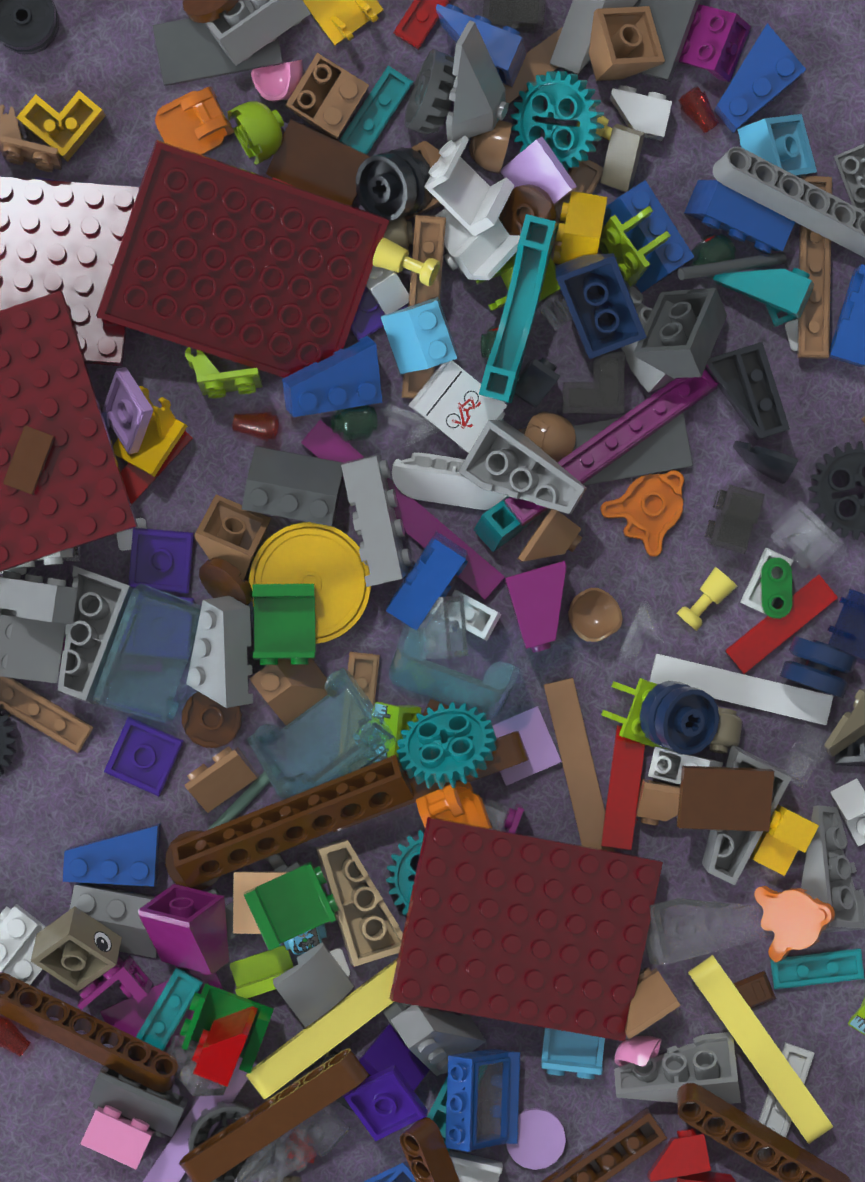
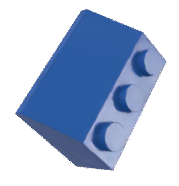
M646 180L607 205L603 221L604 227L610 217L616 215L621 224H624L650 206L653 210L651 215L626 233L637 251L666 231L671 235L668 238L669 240L645 257L650 265L635 284L640 293L695 258Z

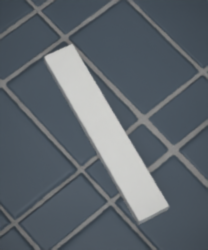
M661 654L655 655L649 680L655 684L666 681L681 682L690 687L705 691L714 699L827 725L833 700L832 695Z

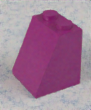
M565 561L504 578L524 648H531L533 653L551 648L549 642L556 640L566 573Z
M173 884L138 910L139 917L162 962L175 965L178 968L199 971L204 975H213L229 962L224 896Z

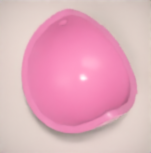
M302 60L253 69L251 77L254 86L260 95L268 101L289 100L303 77Z
M635 1036L631 1039H626L616 1050L615 1063L619 1067L628 1063L641 1067L646 1066L650 1057L658 1056L661 1039L653 1036Z

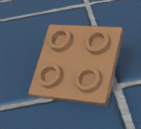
M1 105L0 151L2 156L6 157L5 160L17 165H23L24 161L33 163L37 169L46 172H53V168L62 170L63 164L58 148L22 140L14 108L10 107L9 114L7 115V113L3 114L5 106Z

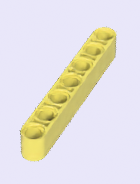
M711 955L690 970L688 974L807 1143L810 1144L834 1126L715 957Z
M398 958L341 1000L325 1015L304 1028L252 1068L251 1073H246V1077L263 1099L271 1096L394 1002L389 998Z

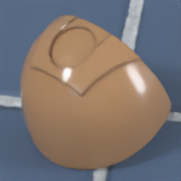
M499 120L494 130L471 137L469 152L472 159L481 168L492 173H500L512 128L511 122Z
M545 411L531 418L524 434L556 462H559L573 451L576 441L575 430L566 418Z
M589 588L576 595L571 602L568 611L569 622L581 639L587 642L602 641L620 629L622 625L621 609L616 600L606 591L599 588Z

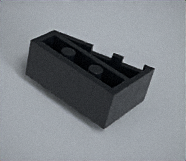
M763 342L709 358L705 369L718 384L719 389L756 440L790 429Z

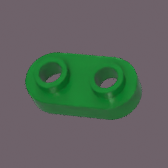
M771 558L764 562L760 571L761 608L771 618H782L792 608V569L786 560ZM774 567H779L782 570V576L778 579L774 578L771 574ZM776 597H779L783 602L782 607L779 609H775L772 606V600Z

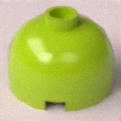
M251 101L227 111L229 121L235 119L237 124L233 128L236 138L249 158L256 156L254 161L256 165L270 158L278 151L283 138L280 127L284 126V121L276 109L271 111L265 104Z

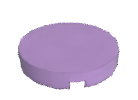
M540 1108L525 1109L518 1113V1144H506L507 1151L512 1159L524 1168L533 1170L547 1168L557 1162L564 1151L566 1143L564 1127L559 1119L548 1110Z

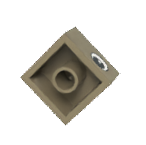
M74 906L37 933L31 962L78 992L117 964L122 937Z

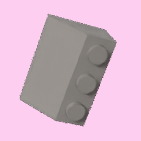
M239 0L230 12L227 13L224 10L219 14L220 18L207 22L205 25L227 56L237 66L242 61L248 60L265 45L274 42L278 36L292 26L298 25L311 13L303 0Z
M77 882L74 884L70 909L74 906L121 936L120 952L156 958L157 951L138 912L141 907L156 896L89 883Z

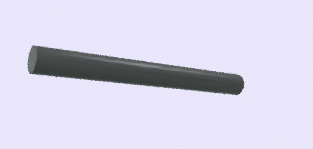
M778 252L683 267L678 269V277L680 280L785 264L786 254Z

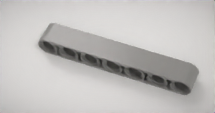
M738 146L730 148L714 164L713 175L724 186L865 258V211Z

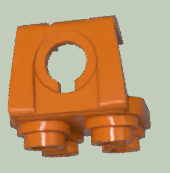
M206 87L200 91H191L158 109L155 123L165 143L204 155L220 147L223 144L224 138L235 132L230 121L224 116L212 87Z
M456 782L455 788H452L449 784L443 787V789H438L416 799L418 811L425 827L427 818L433 817L492 829L483 800L473 792L470 782H467V784Z

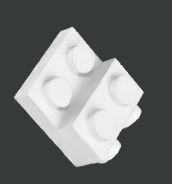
M18 904L12 909L6 906L0 914V973L4 972L31 985L43 970L31 962V956L36 935L46 926Z

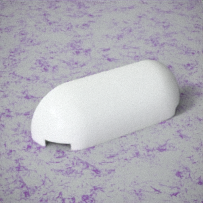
M412 453L411 458L402 461L396 459L393 464L392 478L394 484L404 495L413 499L488 510L508 496L482 489L460 474L458 471L465 459L428 453Z

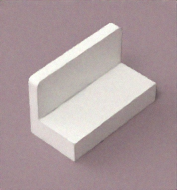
M498 218L496 224L476 236L472 235L452 257L468 280H490L517 252L520 235H509Z
M450 1151L449 1155L460 1182L499 1181L503 1169L502 1162Z

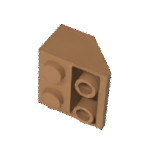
M317 53L285 106L314 128L337 140L368 90L369 85Z
M229 746L212 757L215 763L209 768L202 764L187 775L190 781L184 786L207 813L259 777L239 747L233 751Z

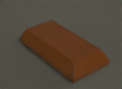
M765 970L733 983L751 1009L776 999Z

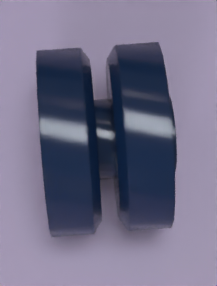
M794 636L789 651L792 655L805 659V663L803 665L794 661L784 662L780 677L844 698L848 683L845 679L831 675L832 671L836 670L845 674L853 673L858 658L843 653L839 648L817 640L812 642Z
M666 681L656 685L648 692L640 712L641 729L648 740L658 746L684 755H692L706 748L717 733L720 719L718 706L711 695L703 690L677 681Z

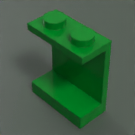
M252 584L254 598L253 659L260 660V665H278V659H291V665H309V659H316L315 584Z
M312 861L244 893L245 900L269 951L281 946V943L329 921L332 923L337 920L335 912L340 911L333 894L327 896L323 884L327 883L325 875L320 866L314 867Z
M205 983L202 993L195 992L189 1010L194 1011L192 1020L186 1018L180 1035L185 1037L181 1048L187 1050L191 1039L199 1042L203 1030L210 1031L214 1020L251 1006L256 1007L258 1010L240 1054V1057L243 1059L239 1070L251 1073L274 1008Z

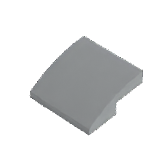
M323 942L298 956V965L273 979L274 987L304 1027L309 1026L325 1015L354 987L352 981Z

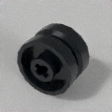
M0 0V42L7 49L18 54H35L45 50L55 40L59 30V14L52 0ZM25 13H28V17L25 21L18 20L19 17L23 18L25 16Z
M404 147L365 159L358 168L356 176V193L362 207L367 212L388 219L389 222L424 210L431 202L433 196L424 187L430 177L428 173L430 170L429 163L414 149Z

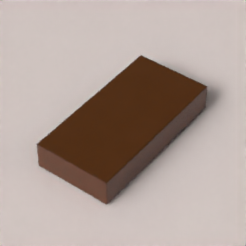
M25 425L3 484L34 495L55 436Z

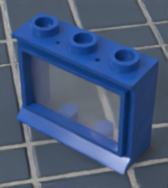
M487 1049L448 1055L446 1148L471 1152V1150L501 1144H518L520 1052Z

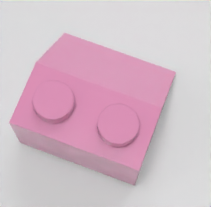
M105 1105L104 1108L98 1106L80 1144L137 1169L154 1131L148 1129L150 1125L143 1120L133 1118L130 1121L121 1117L122 1112L112 1106Z

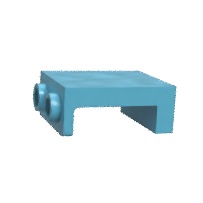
M545 1028L541 1068L547 1069L546 1073L551 1075L563 1076L565 1071L577 1072V1077L595 1079V1075H602L603 1071L602 1061L605 1038Z

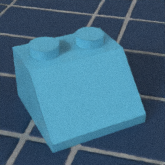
M802 114L765 118L737 129L741 148L797 177L817 173Z
M439 297L381 316L400 374L428 369L457 359L458 352Z

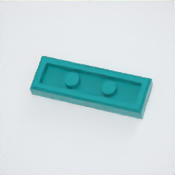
M387 66L339 141L368 154L414 82L392 67Z
M861 948L786 956L785 959L779 962H774L770 958L773 989L865 979Z
M176 967L136 1038L163 1051L190 1006L195 992H198L204 981L182 968Z

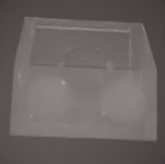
M800 500L793 502L768 528L773 533L770 538L780 548L784 549L787 546L794 552L795 555L792 559L804 570L808 567L811 570H816L844 544Z

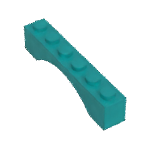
M528 214L525 216L503 314L479 391L481 396L512 404L559 226L556 221Z

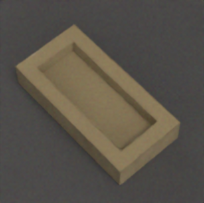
M620 124L613 126L600 183L625 192L632 189L644 140V132Z

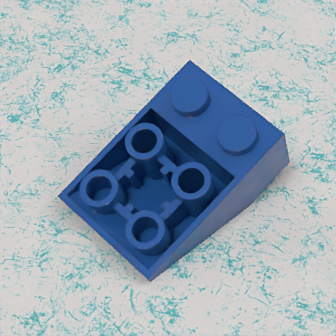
M437 4L436 11L441 26L456 43L469 20L476 23L502 83L513 87L526 57L523 37L519 36L520 32L508 26H503L502 29L493 26L489 19L480 15H475L474 18L467 16L457 6L447 4L444 7Z

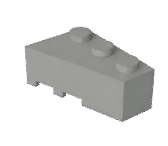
M3 571V575L0 576V614L73 625L78 588L67 587L66 580L48 578L47 583H43L44 577L25 574V580L21 579V573Z
M231 596L202 601L186 684L225 708L253 703V694L248 693V675H252V665L247 664V646H251L249 606Z
M411 1005L391 1019L408 1049L436 1076L448 1072V1055L472 1052L486 1042L484 1036L468 1014L456 1015L452 1011L441 1012L439 1009Z

